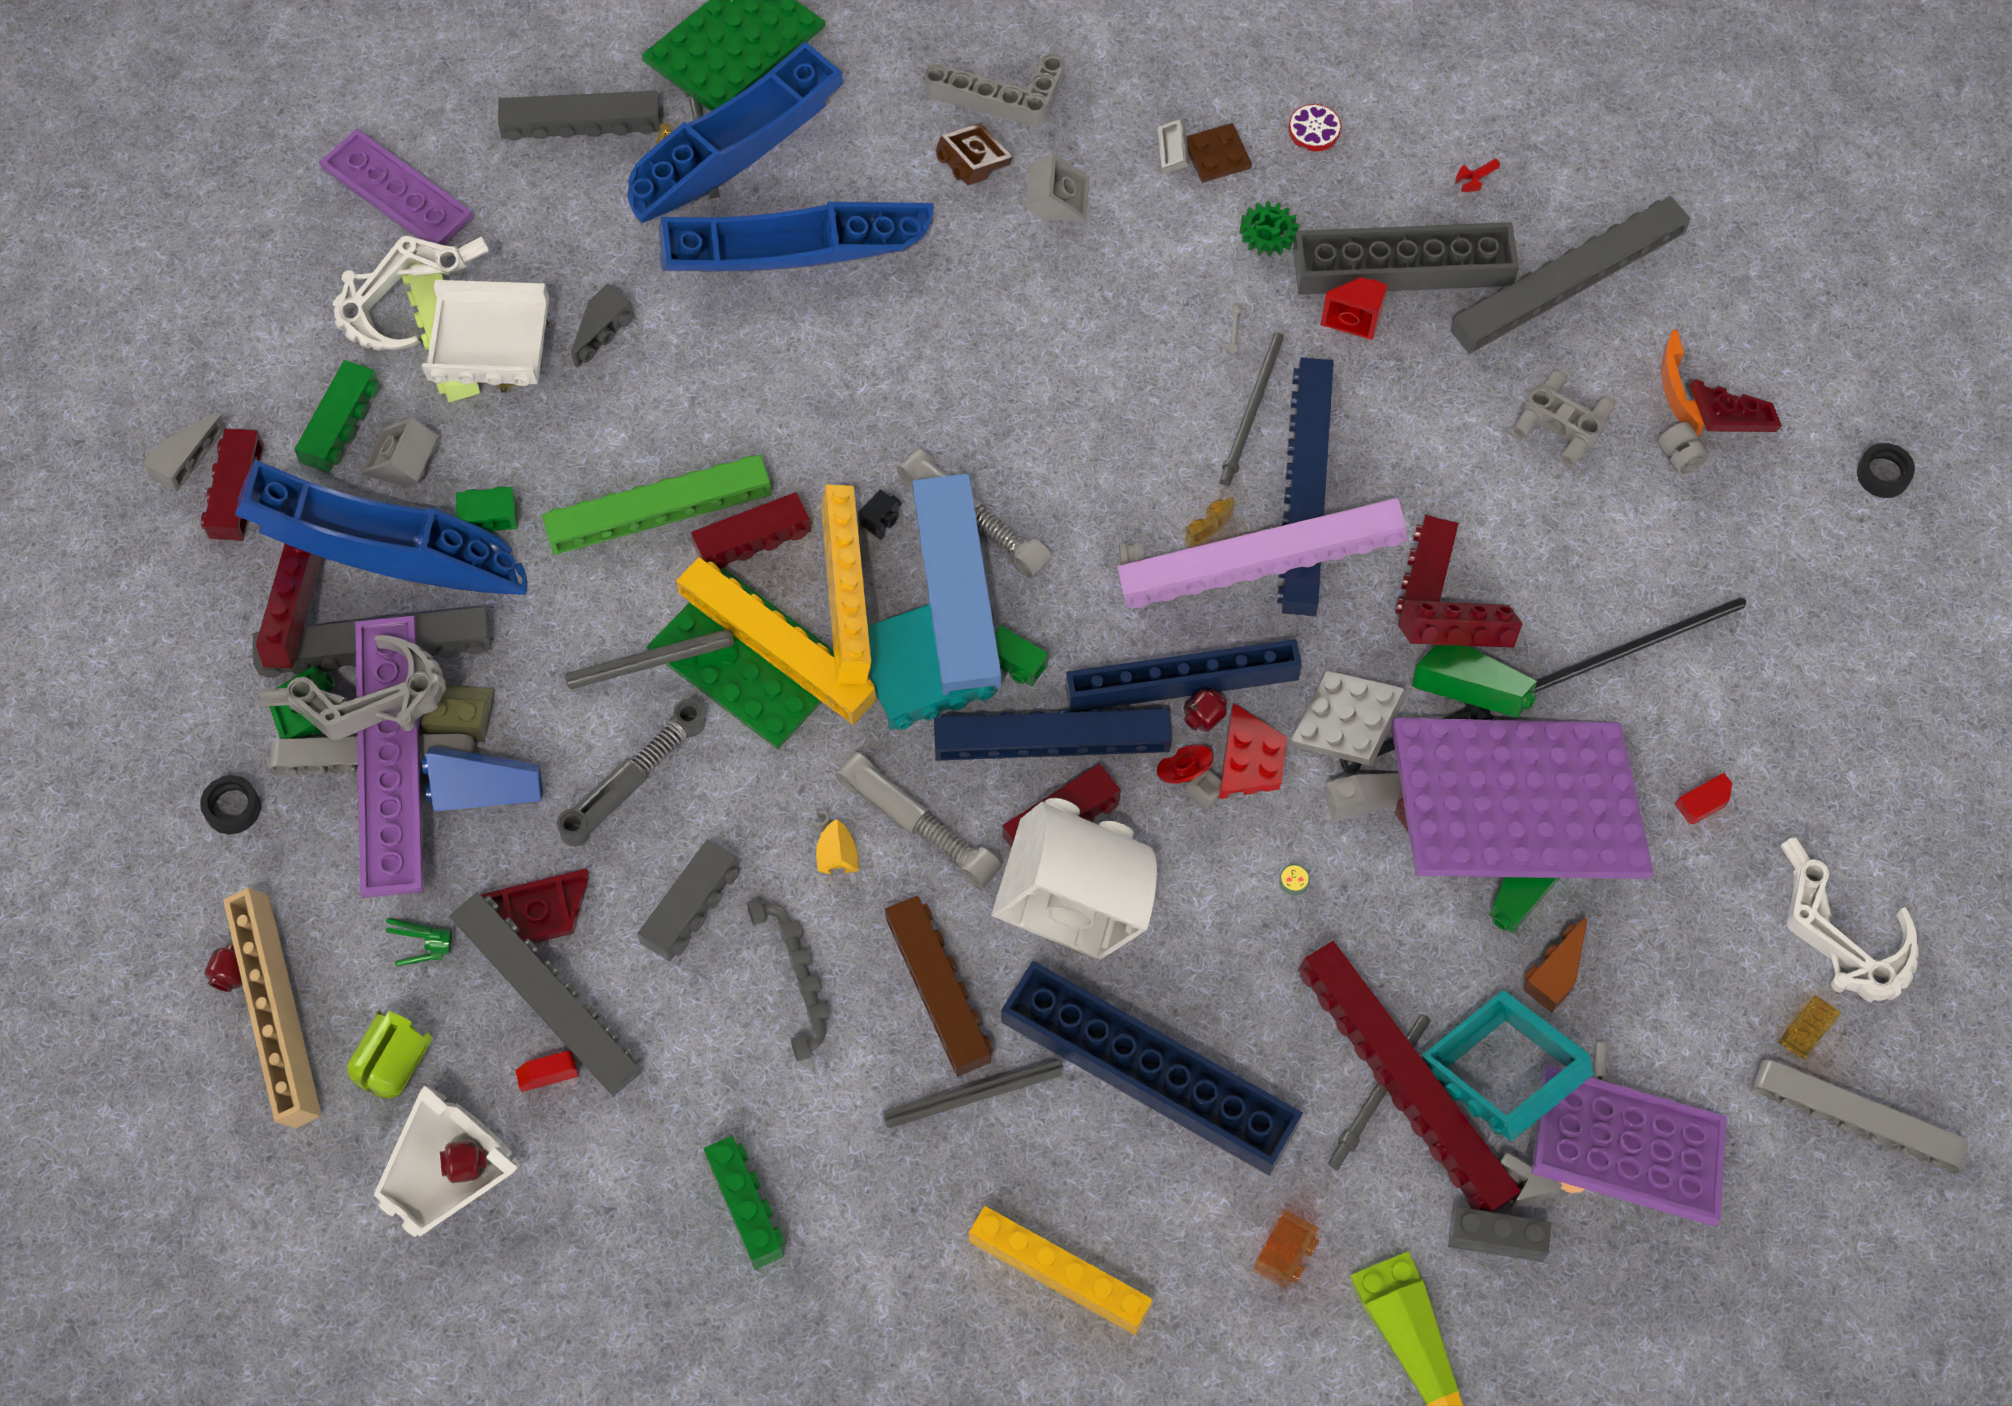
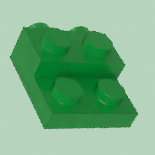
M312 666L277 688H288L289 683L295 678L307 677L320 690L332 693L331 689L335 687V682L329 673ZM289 705L269 706L280 739L303 738L312 732L317 735L323 733L300 713L291 710Z

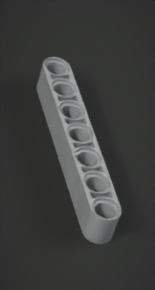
M467 734L419 735L420 772H423L422 756H426L429 747L437 746L474 753V738ZM329 737L277 739L271 742L269 772L272 775L280 776L281 773H289V776L310 775V772H318V775L339 774L340 771H348V774H358L357 737H345L340 740H332Z
M1770 1060L1761 1061L1751 1090L1753 1094L1758 1096L1760 1093L1767 1096L1769 1101L1787 1108L1788 1106L1797 1108V1112L1816 1120L1822 1118L1827 1121L1826 1124L1846 1132L1848 1130L1857 1133L1856 1136L1878 1144V1142L1886 1144V1148L1905 1156L1909 1154L1916 1156V1160L1935 1168L1943 1167L1947 1169L1948 1173H1960L1969 1143L1964 1137L1778 1062Z

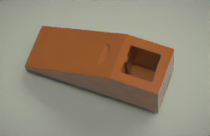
M1583 918L1577 925L1572 922L1562 934L1564 940L1560 945L1557 946L1553 943L1543 955V958L1546 959L1540 967L1535 964L1524 977L1527 983L1523 990L1551 1013L1570 994L1576 983L1588 921L1586 918Z

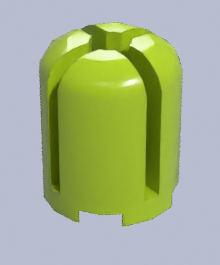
M379 1009L347 1062V1074L352 1082L368 1093L374 1091L373 1094L382 1099H395L404 1091L430 1046L433 1037L428 1032L423 1037L411 1025L412 1021L391 1011H388L386 1016H384Z

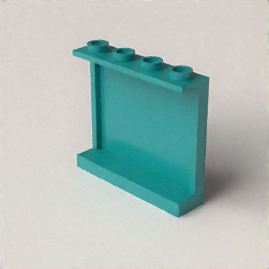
M930 604L868 626L871 656L868 675L875 686V692L888 720L889 730L896 728L897 730H905L912 726L915 721L921 719L932 720L938 717L940 712L949 709L953 711L960 710L968 702L977 699L985 701L992 698L998 692V688L995 689L994 685L949 691V695H943Z

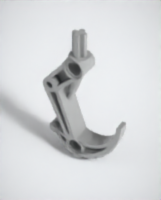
M375 635V642L378 648L393 650L407 659L409 669L406 682L347 701L346 697L320 690L307 677H298L289 683L288 688L262 689L259 692L261 706L289 705L291 710L300 713L330 739L340 740L387 719L398 722L403 731L412 730L415 727V721L419 717L438 708L437 704L446 690V683L442 678L443 672L440 665L434 661L431 654L424 651L420 646L397 637Z

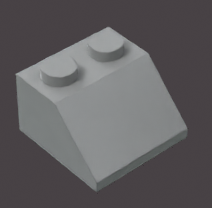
M1053 152L1029 164L1026 208L1042 219L1086 221L1089 176Z
M413 417L383 427L361 474L401 486L419 482L425 474L424 467L427 460L435 452L436 446L434 445L438 435Z

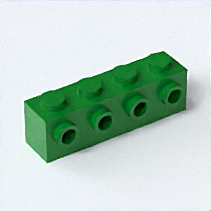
M729 1136L704 1147L708 1164L754 1270L783 1258L781 1246L786 1244L779 1226L772 1228L769 1217L773 1216L772 1210L766 1198L763 1200L759 1198L756 1190L761 1188L755 1171L748 1172L744 1162L748 1161L749 1158L743 1144L739 1143L736 1145L733 1136Z

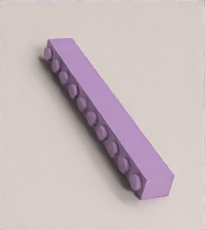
M1395 498L1120 565L1117 568L1127 609L1133 607L1143 608L1150 603L1171 601L1176 597L1187 594L1196 595L1204 590L1216 587L1225 588L1233 583L1245 580L1254 581L1265 575L1283 574L1290 569L1298 567H1312L1319 562L1327 560L1336 561L1356 553L1366 554L1373 549L1385 546L1395 547L1402 542L1408 541L1407 530L1399 500Z

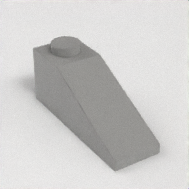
M214 413L159 443L155 450L147 455L143 464L149 477L178 491L223 434L226 426L221 415Z
M1399 773L1352 775L1329 781L1324 793L1333 822L1404 803Z

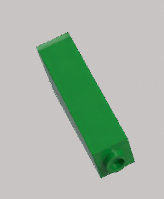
M1435 645L1416 665L1412 687L1516 718L1525 709L1529 710L1537 698V694L1534 693L1536 680L1470 646Z
M1505 877L1489 914L1492 917L1493 923L1501 930H1509L1511 933H1514L1560 878Z

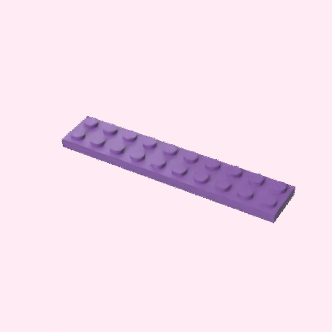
M406 616L355 621L357 698L406 682L409 669L407 659L393 650L378 648L375 642V635L397 637L417 645L415 617ZM419 718L415 721V727L410 731H403L398 722L387 719L357 732L360 894L362 898L423 892Z

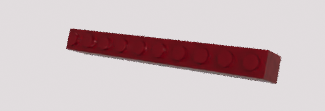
M1334 940L1305 957L1298 968L1303 983L1311 987L1318 996L1321 1007L1325 1011H1329L1335 1019L1340 1033L1347 1036L1354 1045L1357 1056L1361 1060L1366 1061L1373 1071L1375 1080L1378 1084L1384 1086L1392 1096V1102L1399 1111H1403L1410 1121L1412 1130L1416 1135L1422 1137L1429 1146L1432 1157L1443 1165L1448 1172L1451 1183L1455 1187L1460 1188L1466 1196L1469 1207L1474 1210L1496 1213L1512 1202L1521 1192L1519 1187Z

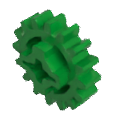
M1270 201L1266 202L1265 207L1256 203L1255 210L1248 208L1247 214L1242 215L1239 234H1242V243L1249 242L1248 250L1257 248V255H1261L1263 251L1267 252L1268 257L1272 256L1273 251L1282 255L1283 248L1290 250L1292 243H1294L1295 233L1299 228V224L1296 223V215L1289 216L1290 208L1280 209L1281 203H1277L1275 207L1271 206Z

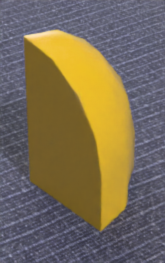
M838 819L831 822L824 829L817 843V869L825 874H831V869L845 868V873L859 871L855 842L846 826Z

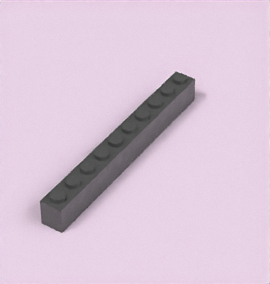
M1671 196L1663 201L1657 200L1645 211L1632 214L1627 221L1620 225H1612L1605 233L1598 237L1593 236L1589 238L1584 245L1577 249H1569L1562 257L1555 261L1550 260L1546 262L1541 269L1534 273H1526L1519 281L1512 285L1507 284L1491 297H1483L1473 307L1458 311L1453 317L1450 331L1465 350L1471 354L1685 234L1691 218Z

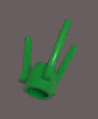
M386 919L388 924L408 928L387 927L385 929L386 933L424 938V949L431 952L397 960L395 962L396 966L429 960H442V954H450L451 930L433 928L399 919Z

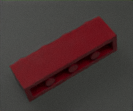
M224 428L223 437L218 440V460L212 466L213 483L212 487L207 489L206 494L208 506L206 512H203L201 516V527L205 529L209 539L243 541L247 520L236 516L235 513L239 502L237 499L244 480L254 460L260 461L263 441L258 430Z
M797 492L694 530L691 532V536L698 557L707 563H714L721 570L730 562L738 559L740 561L748 560L754 553L764 549L767 551L774 550L781 543L790 539L794 541L800 540L807 533L811 532L809 517Z
M1425 515L1423 525L1417 524L1413 541L1418 542L1417 549L1411 548L1407 565L1412 566L1411 574L1405 572L1401 589L1406 590L1405 598L1399 597L1395 614L1401 615L1405 600L1440 602L1459 523Z
M1098 764L1040 802L1045 803L1050 798L1069 801L1080 809V818L1093 823L1094 817L1100 813L1108 814L1117 808L1121 790L1102 765ZM1040 802L1003 825L1002 836L1011 848L1020 819Z

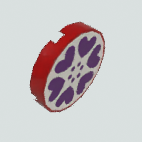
M1309 104L1298 108L1291 115L1288 126L1292 141L1300 148L1302 146L1312 152L1324 151L1333 147L1340 136L1342 128L1340 118L1335 111L1319 104Z

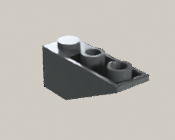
M608 283L588 301L571 351L576 368L583 362H589L600 346L610 343L614 333L621 327L628 326L633 319L634 312L631 301Z

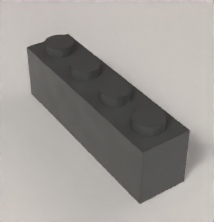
M707 839L637 933L640 944L669 962L674 955L680 956L687 946L688 941L686 939L692 931L697 932L703 925L705 920L704 914L710 907L713 909L720 902L723 888L726 884H733L738 877L739 865L737 857Z

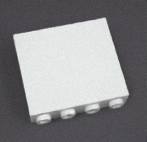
M435 280L434 292L437 302L428 362L422 363V369L427 380L435 383L450 381L463 384L479 382L490 385H500L501 383L516 384L518 386L538 385L549 304V295L545 283Z

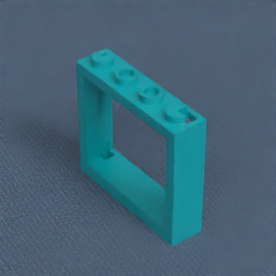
M1502 990L1422 1055L1423 1061L1454 1101L1460 1100L1475 1118L1481 1117L1495 1134H1502L1511 1142L1594 1074L1589 1053L1505 990ZM1505 1021L1566 1066L1508 1115L1501 1112L1447 1069Z

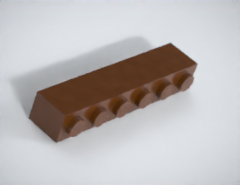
M917 895L885 908L887 924L956 1077L991 1063V1052H994L992 1043L987 1034L982 1036L978 1026L982 1024L978 1012L975 1008H969L966 1001L969 998L968 991L964 982L958 983L954 975L957 972V968L952 956H946L942 949L945 946V942L940 930H934L930 921L933 920V915L928 904L922 905Z

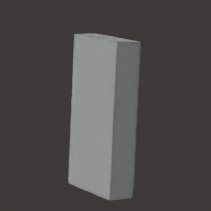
M1180 118L1158 126L1162 171L1166 174L1189 167L1186 125L1183 119Z

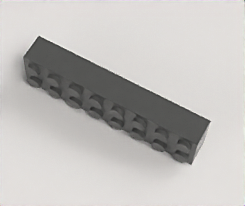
M1512 222L1296 231L1293 246L1298 295L1326 294L1327 291L1360 277L1375 279L1387 284L1386 291L1498 287L1514 284L1519 269Z

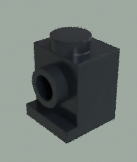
M880 489L858 512L859 525L882 540L884 538V529L886 527L891 528L899 517L898 509L902 505L900 500L893 494L888 495Z

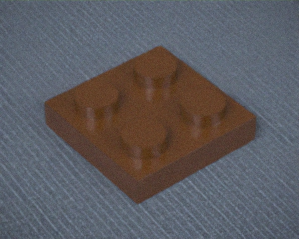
M1233 123L1187 136L1188 154L1202 183L1249 170L1252 167L1251 160Z

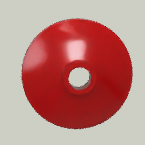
M1190 745L1179 748L1173 757L1163 758L1157 766V775L1160 780L1166 783L1190 782L1209 769L1214 760L1213 753L1210 748L1203 745Z

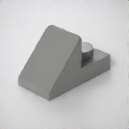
M1507 1152L1501 1161V1165L1516 1185L1520 1184L1524 1187L1512 1208L1553 1199L1562 1187V1184L1555 1180L1531 1174L1532 1167Z

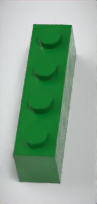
M346 360L342 362L294 448L300 463L329 473L334 465L340 463L343 455L342 450L346 442L352 441L357 422L363 420L366 416L368 402L371 397L375 398L378 394L380 384L373 369Z

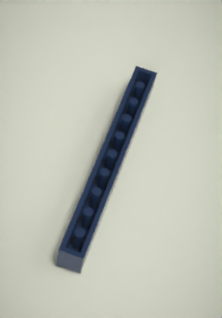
M1301 357L1299 368L1293 369L1292 384L1297 385V391H1292L1290 408H1296L1295 415H1290L1289 432H1294V439L1288 440L1287 455L1292 456V463H1287L1285 477L1286 480H1291L1290 487H1285L1284 504H1289V512H1283L1282 526L1324 516L1334 360ZM1321 562L1312 567H1298L1279 574V578H1284L1283 586H1278L1277 603L1282 604V613L1316 616L1319 602Z

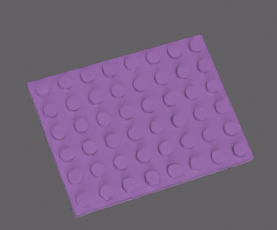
M1393 718L1391 728L1416 876L1650 879L1653 875V867L1621 723Z

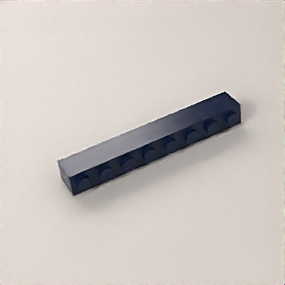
M1293 639L1067 671L1065 689L1069 710L1080 712L1193 696L1199 689H1214L1217 692L1298 681L1302 663L1297 641Z
M1149 707L1145 710L1120 708L1116 711L1091 709L1087 712L1062 710L1058 713L1033 711L1028 714L1017 715L1012 712H1004L999 715L990 716L975 713L963 717L946 714L934 718L935 761L1170 752L1171 746L1169 709H1161L1159 707Z

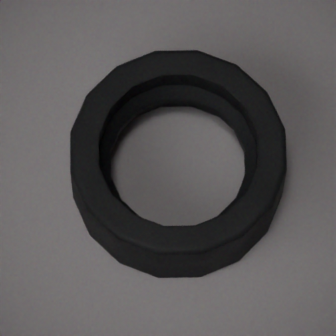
M1878 443L1871 446L1863 454L1857 468L1858 481L1867 492L1881 498L1896 497L1908 488L1915 472L1914 460L1906 450L1898 445ZM1875 459L1892 461L1902 471L1901 479L1896 482L1880 480L1870 470V463Z
M229 775L212 781L204 789L200 799V807L210 827L219 833L230 835L241 833L249 829L256 822L261 811V801L249 781L243 777ZM232 790L243 792L248 798V804L240 815L231 819H221L215 815L213 805L220 795Z

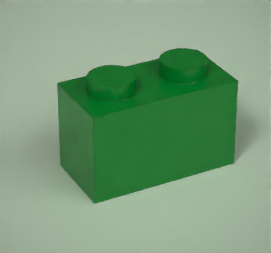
M497 486L493 489H468L464 492H456L457 518L489 532L518 529L517 504L513 487Z

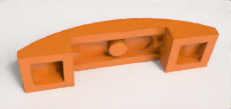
M1672 330L1662 357L1661 377L1664 393L1680 423H1690L1699 437L1705 424L1696 401H1687L1678 371L1684 350L1678 330Z

